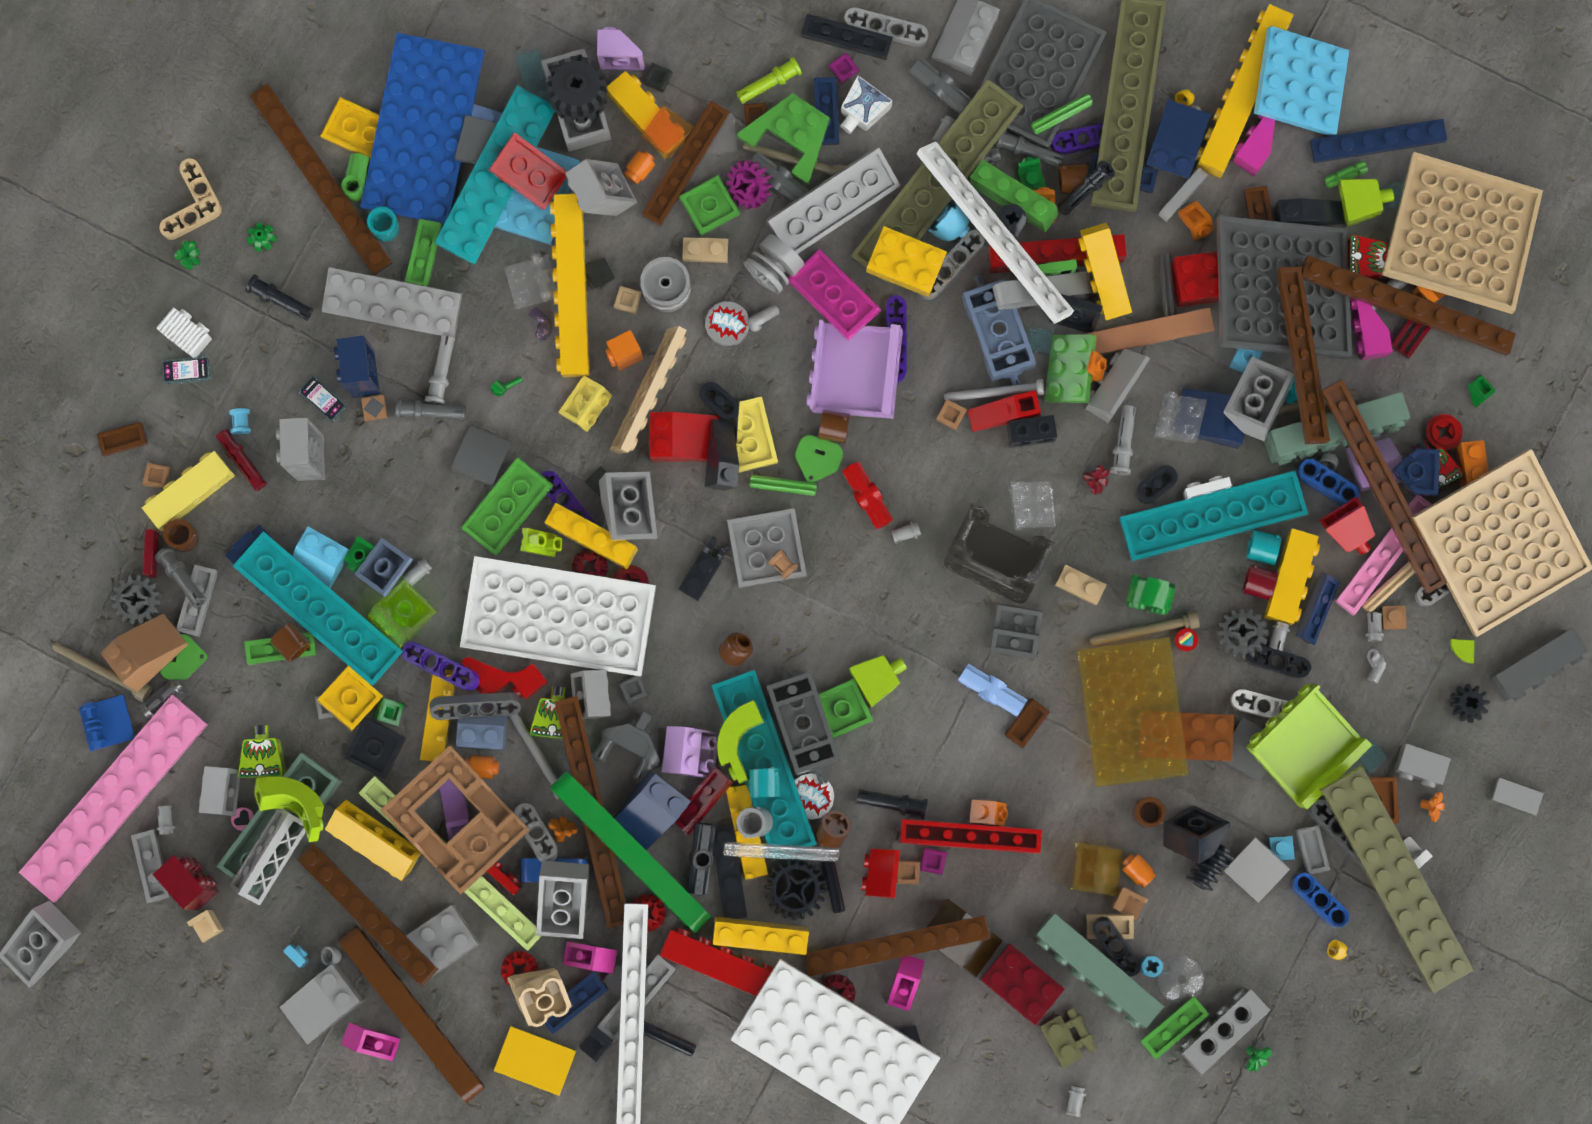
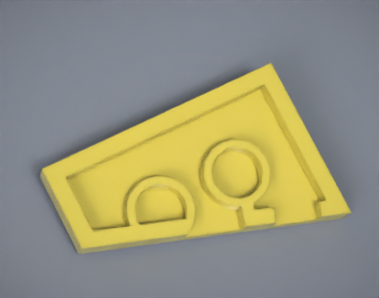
M762 397L741 401L739 404L736 442L739 473L777 464L778 459Z

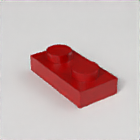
M497 861L487 872L509 892L516 895L522 889L518 885L520 880L511 872L506 875L501 870L503 865Z

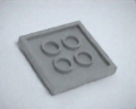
M795 508L727 520L739 588L783 581L782 574L773 565L770 566L768 564L782 549L790 561L798 565V568L785 580L807 576Z

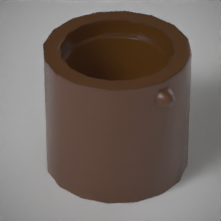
M1086 163L1058 166L1060 194L1072 193L1084 181L1085 175L1088 173Z
M823 410L818 439L845 443L850 414Z
M175 519L169 522L162 533L166 543L180 552L191 551L199 541L197 529L182 519Z
M293 622L282 627L270 640V643L289 663L300 657L311 645V642Z
M1147 797L1137 800L1132 810V816L1137 825L1143 828H1151L1164 823L1166 810L1164 804L1159 799Z
M841 811L827 812L815 832L819 845L828 850H835L841 847L851 830L850 819Z

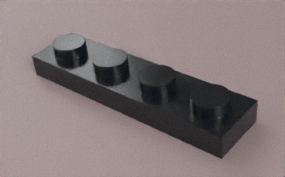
M810 14L806 15L801 32L802 38L887 60L893 39L892 36Z
M734 825L716 827L713 848L724 918H746L747 910Z

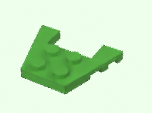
M792 93L737 134V138L754 149L767 130L804 154L791 173L809 185L830 118Z

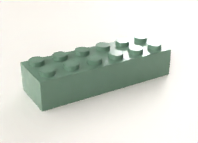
M1402 392L1356 405L1373 439L1384 431L1387 434L1399 431L1401 427L1405 426V422L1411 418ZM1332 413L1326 414L1330 441L1326 444L1305 445L1301 422L1271 430L1264 441L1271 465L1278 463L1279 466L1289 464L1299 456L1302 460L1314 456L1313 453L1319 450L1322 453H1327L1335 450V447L1343 444L1344 447L1349 445Z
M304 753L299 754L283 776L307 785L319 796L324 806L343 782ZM277 809L258 810L216 867L234 879ZM293 821L288 829L289 835L295 834L301 825ZM286 843L277 846L276 855L284 853ZM273 863L267 864L264 867V876L271 874L274 869ZM260 883L253 885L250 890L252 894L258 895L261 890Z
M1055 913L1050 914L1033 934L1037 938L1034 942L1044 951L1050 949L1054 953L1053 958L1062 966H1070L1073 969L1070 973L1079 981L1084 982L1086 980L1091 984L1088 988L1098 997L1105 996L1108 999L1106 1004L1114 1011L1125 1013L1127 1016L1124 1019L1133 1027L1147 1028L1164 1008L1159 1001Z

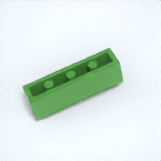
M984 160L980 162L970 176L971 185L975 190L1003 207L1008 204H1017L1022 207L1026 214V221L1045 233L1058 216L1056 204Z

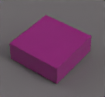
M847 53L828 65V68L841 85L859 73L860 70Z
M924 848L920 871L943 875L947 852Z

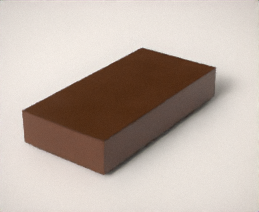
M142 422L97 434L102 456L104 457L148 445Z
M1032 698L1004 736L1023 749L1049 715L1050 711Z

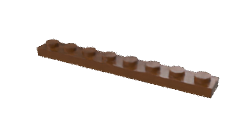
M1280 267L1276 272L1305 445L1326 444L1330 441L1323 395L1320 391L1322 389L1301 267Z
M312 843L296 859L419 985L423 986L438 971L439 968L316 844Z
M986 915L809 952L806 953L805 958L809 976L986 940L991 937Z

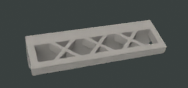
M277 809L229 887L238 895L260 905L305 834L301 819L286 809ZM293 821L301 825L295 834L289 835L288 829ZM286 843L284 853L276 855L277 846ZM273 863L274 869L271 874L264 876V867L267 864ZM260 883L261 890L258 895L254 897L249 894L253 885Z

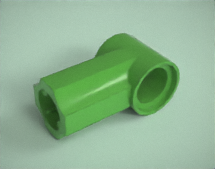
M350 154L346 177L342 181V188L347 198L353 202L362 200L370 158L363 154ZM351 186H359L356 191H349Z

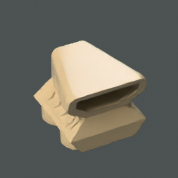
M555 968L508 977L516 1002L525 1017L528 1027L531 1025L535 1027L542 1026L547 1021V1018L553 1015L555 1017L564 1016L569 1011V1008L572 1007L562 979Z

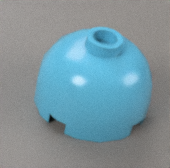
M953 201L944 208L933 226L927 231L944 241H952L958 236L963 238L970 229L968 227L970 219L957 203Z

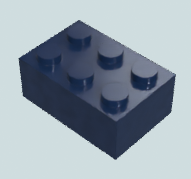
M365 336L336 339L337 346L334 347L335 360L339 361L340 369H336L338 383L341 382L342 387L353 398L380 394L375 350Z

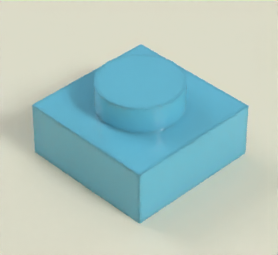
M1292 836L1268 838L1269 849L1281 860L1295 859Z
M290 944L283 951L299 968L305 967L310 961L306 957L308 952L299 944L297 946Z

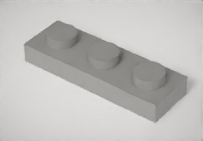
M194 565L191 580L203 596L206 597V602L203 605L197 598L196 600L201 607L194 608L188 597L185 596L176 628L178 632L200 637L219 571Z
M153 829L131 835L146 902L152 903L171 898V895L152 875L164 864L156 830Z

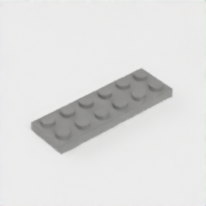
M875 147L766 219V222L774 235L784 241L798 254L901 185L880 148Z
M329 267L321 312L455 338L463 293Z

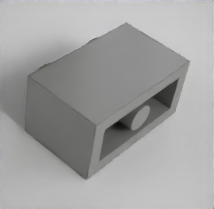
M587 670L570 674L572 696H578L583 719H599L611 716L606 670Z
M1404 744L1401 745L1393 772L1399 773V777L1412 781L1414 778L1422 781L1421 785L1434 789L1435 786L1443 785L1451 758Z
M204 767L202 791L199 799V813L224 816L236 815L240 784L239 770Z

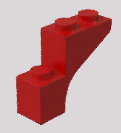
M466 657L461 661L464 666L478 673L480 682L476 689L480 694L500 693L513 683L512 690L520 698L523 696L528 700L549 684L533 663L524 670L509 673L471 657Z

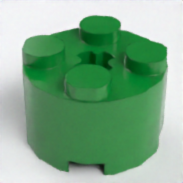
M1132 574L1126 602H1128L1127 607L1138 610H1145L1148 607L1150 613L1167 615L1168 611L1170 612L1176 584H1169L1170 582L1151 577L1141 578L1139 575Z

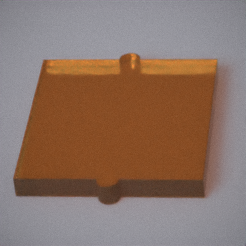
M663 105L640 137L652 145L654 150L658 149L669 158H672L694 126L682 119L680 114H675Z

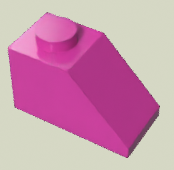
M567 941L563 965L613 974L618 950Z
M912 956L901 957L887 1005L910 1011L921 979L925 960Z
M349 1022L341 1045L355 1052L393 1061L401 1039Z

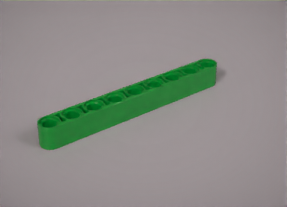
M567 771L549 787L693 933H696L711 918L710 914Z

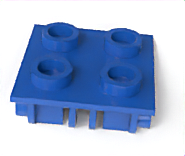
M124 694L96 703L88 702L79 707L90 752L135 738Z

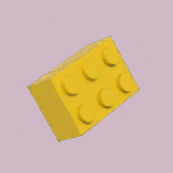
M884 226L866 272L929 297L947 251Z

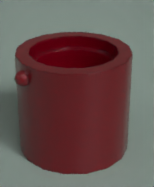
M1250 565L1245 576L1242 593L1269 601L1276 586L1278 572Z

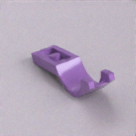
M448 780L439 789L450 841L470 821L465 795Z

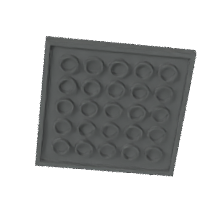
M1219 216L1216 221L1220 347L1290 354L1276 270L1280 267H1301L1302 270L1305 257L1308 255L1349 270L1347 229ZM1303 280L1316 356L1341 359L1351 358L1350 297Z

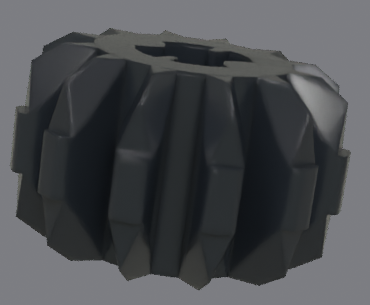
M1465 684L1464 689L1461 686L1456 688L1458 694L1452 693L1450 695L1455 702L1449 703V707L1456 708L1452 712L1453 716L1460 713L1459 721L1462 722L1467 718L1468 723H1473L1474 718L1480 721L1483 719L1482 714L1488 713L1487 708L1483 707V705L1490 704V701L1483 700L1482 697L1486 696L1487 693L1484 691L1479 694L1480 686L1476 685L1472 689L1470 684ZM1467 700H1472L1473 704L1470 705L1472 707L1466 706Z

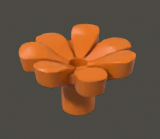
M1436 792L1434 797L1430 798V801L1422 799L1420 803V808L1429 811L1431 821L1437 822L1440 818L1439 810H1444L1445 803H1441L1443 800L1441 792Z
M562 816L559 821L552 818L548 823V828L554 831L557 842H564L565 836L571 837L579 829L574 822L567 823V818Z

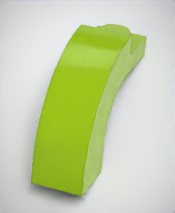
M754 700L733 711L725 720L718 736L717 750L721 766L731 764L732 767L728 768L733 781L738 780L740 784L749 780L738 754L740 739L748 730L764 723Z
M280 776L256 778L254 794L259 810L286 809L295 813L303 823L308 841H318L320 831L323 830L322 814L324 809L319 796L307 785L291 778Z

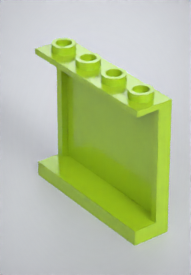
M1311 683L1302 686L1298 691L1299 695L1294 700L1286 702L1281 708L1282 711L1277 716L1271 717L1266 722V727L1261 732L1255 733L1249 739L1250 743L1246 746V749L1299 807L1307 810L1323 795L1320 790L1321 788L1339 779L1372 746L1366 738L1358 735L1318 690L1320 686Z

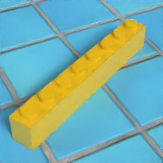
M1269 4L1266 11L1261 10L1256 21L1260 25L1257 30H1252L1248 42L1251 43L1249 50L1244 48L1239 59L1242 62L1240 70L1235 68L1230 81L1234 82L1231 89L1226 88L1222 97V101H1225L1222 109L1218 107L1213 117L1216 124L1214 128L1209 127L1204 138L1208 142L1205 148L1200 147L1196 157V160L1199 161L1196 166L1197 169L1200 167L1205 172L1221 179L1256 101L1267 28L1273 26L1287 31L1294 14Z
M554 194V201H550L551 215H555V223L551 224V235L556 237V246H552L553 260L556 259L557 268H553V281L557 282L558 291H554V304H558V313H555V327H559V336H555L556 349H560V358H556L557 372H561L562 377L590 376L584 216L577 203L578 198L576 194Z

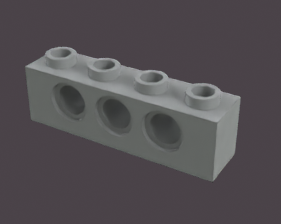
M1241 989L1233 996L1235 1001L1228 1007L1227 1005L1222 1006L1215 1013L1218 1016L1212 1022L1209 1020L1198 1029L1201 1033L1194 1039L1191 1036L1181 1045L1183 1049L1180 1053L1199 1074L1207 1071L1270 1011L1252 989H1246L1245 991ZM1239 1007H1243L1246 1012V1016L1242 1020H1238L1235 1017V1011ZM1221 1023H1226L1229 1027V1032L1225 1036H1221L1218 1033V1026ZM1204 1039H1209L1212 1043V1048L1208 1052H1203L1201 1049V1042Z

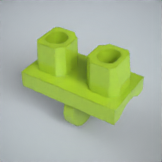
M522 528L523 539L521 540L520 551L546 557H555L556 552L562 550V538L557 537V534Z

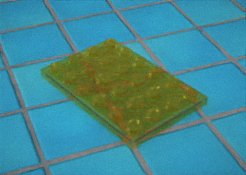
M1170 637L1078 650L1096 787L1189 776Z

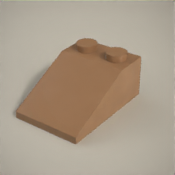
M161 614L118 636L100 653L122 683L138 692L178 655L188 643L165 614Z

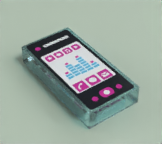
M208 357L162 361L164 384L211 380Z
M314 375L298 391L300 395L332 423L348 407Z

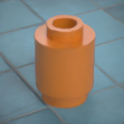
M645 150L642 153L637 151L626 165L623 175L636 185L639 182H643L655 166L653 162L654 157Z
M472 755V757H466L465 762L481 779H494V776L499 774V761L495 760V756Z
M1131 853L1122 862L1124 865L1122 870L1136 885L1140 884L1142 888L1147 886L1156 877V874L1153 872L1154 869L1139 853L1135 856Z

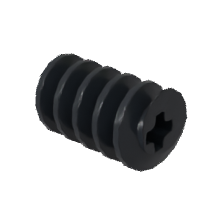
M1008 204L1001 208L997 215L1016 239L1026 223V214L1022 207L1017 204Z
M1220 844L1213 856L1204 860V862L1195 863L1199 870L1194 868L1190 870L1194 877L1186 876L1185 878L1202 890L1213 891L1209 883H1218L1219 881L1216 879L1215 874L1223 876L1224 873L1220 867L1228 868L1229 866L1225 860L1233 861L1234 858L1231 852Z

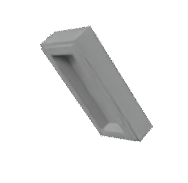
M1497 778L1491 800L1532 815H1537L1544 793L1502 778Z
M1319 825L1295 830L1305 872L1311 875L1329 871L1330 867Z

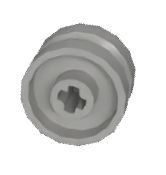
M659 257L650 261L643 269L640 277L641 290L646 303L650 307L660 312H674L684 306L691 294V282L686 267L679 260L671 257Z

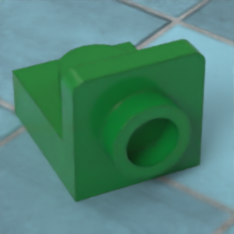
M1027 157L1022 159L1016 169L1020 183L1031 190L1046 187L1040 168V158L1033 159V157Z

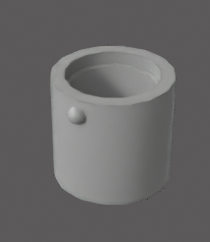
M763 807L746 808L737 817V829L745 839L764 836L772 828V815Z

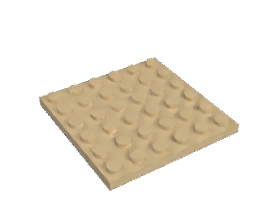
M1413 152L1382 275L1513 314L1519 297L1543 190Z
M1532 449L1523 451L1412 517L1447 581L1446 585L1475 637L1480 636L1592 570V565Z

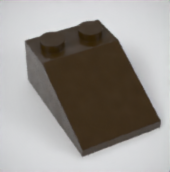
M946 899L925 928L973 917L951 900ZM989 930L990 939L938 949V951L976 979L1003 940Z

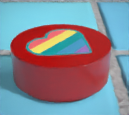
M1185 628L1175 635L1174 642L1180 651L1189 652L1197 646L1198 636L1192 629Z

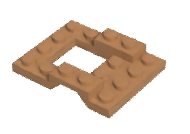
M451 746L445 749L381 809L460 895L530 831ZM450 780L480 813L445 844L415 810L444 783Z

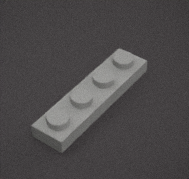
M659 954L646 967L644 1007L676 970ZM621 998L597 1025L614 1042L620 1035Z

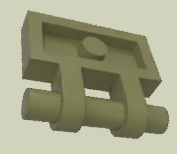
M1074 1007L1066 1011L1070 1018L1069 1021L1064 1023L1062 1017L1058 1015L1039 1026L1062 1068L1083 1057L1079 1050L1080 1047L1085 1045L1089 1053L1097 1050L1093 1042L1095 1039L1092 1033H1088L1083 1024L1084 1019L1082 1015H1078ZM1072 1027L1076 1028L1081 1037L1077 1041H1074L1069 1032V1029Z

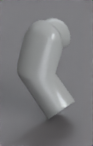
M772 305L751 316L748 320L750 330L754 332L759 331L763 323L779 315L778 307Z
M1373 648L1367 652L1368 661L1372 667L1367 679L1378 684L1386 668V662L1381 651Z

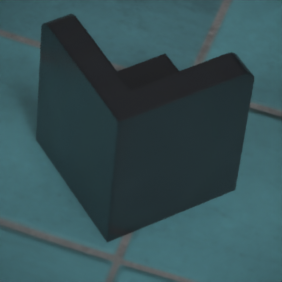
M595 1026L589 1033L590 1035L580 1045V1049L594 1063H597L614 1041Z

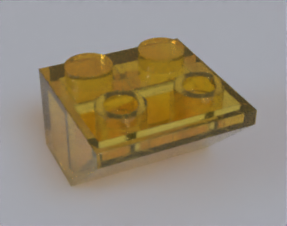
M1077 843L1070 890L1117 896L1122 850Z

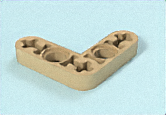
M188 158L182 161L179 170L196 203L161 221L159 226L160 232L169 240L177 239L214 220L222 212L221 204L205 173L194 159ZM189 165L194 168L193 171L198 178L193 179L191 174L187 172ZM200 183L206 184V191L203 194L195 193L196 185ZM209 203H211V204L214 206V207H213V209H214L213 212H210L209 210H207V209H208V206H207V205H208ZM200 208L205 217L202 218L197 209ZM188 213H195L197 216L196 221L192 224L185 222V217ZM180 218L181 223L185 226L184 228L178 225L177 219ZM171 224L172 226H175L173 228V233L166 231L168 230L167 225Z

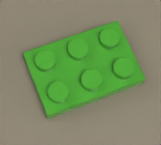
M1052 335L1044 401L1048 403H1089L1092 375L1087 372L1091 351H1095L1097 339L1095 335Z

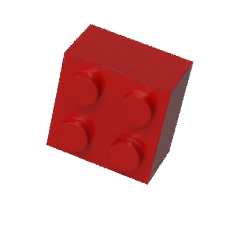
M1217 251L1174 257L1172 272L1178 307L1219 302Z

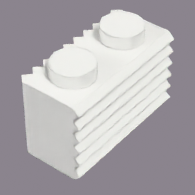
M173 307L156 329L192 358L196 359L212 340L207 334L210 330L200 322L196 325L190 321L192 316L181 308L178 311Z

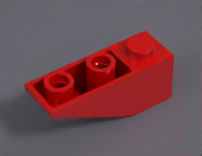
M1035 390L967 410L972 432L1007 425L1012 420L1039 417L1041 410Z

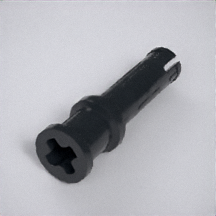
M1100 161L1097 164V168L1092 173H1087L1084 181L1058 204L1059 211L1063 215H1069L1090 193L1100 190L1102 184L1107 179L1115 176L1113 167L1106 161Z
M256 274L250 278L245 289L246 293H253L261 297L265 303L272 302L305 321L309 320L312 315L310 312L314 310L312 307L277 290L273 283L268 284L260 280Z
M859 789L857 804L900 811V814L904 816L911 814L920 816L921 819L925 818L928 799L909 798V795L898 797Z

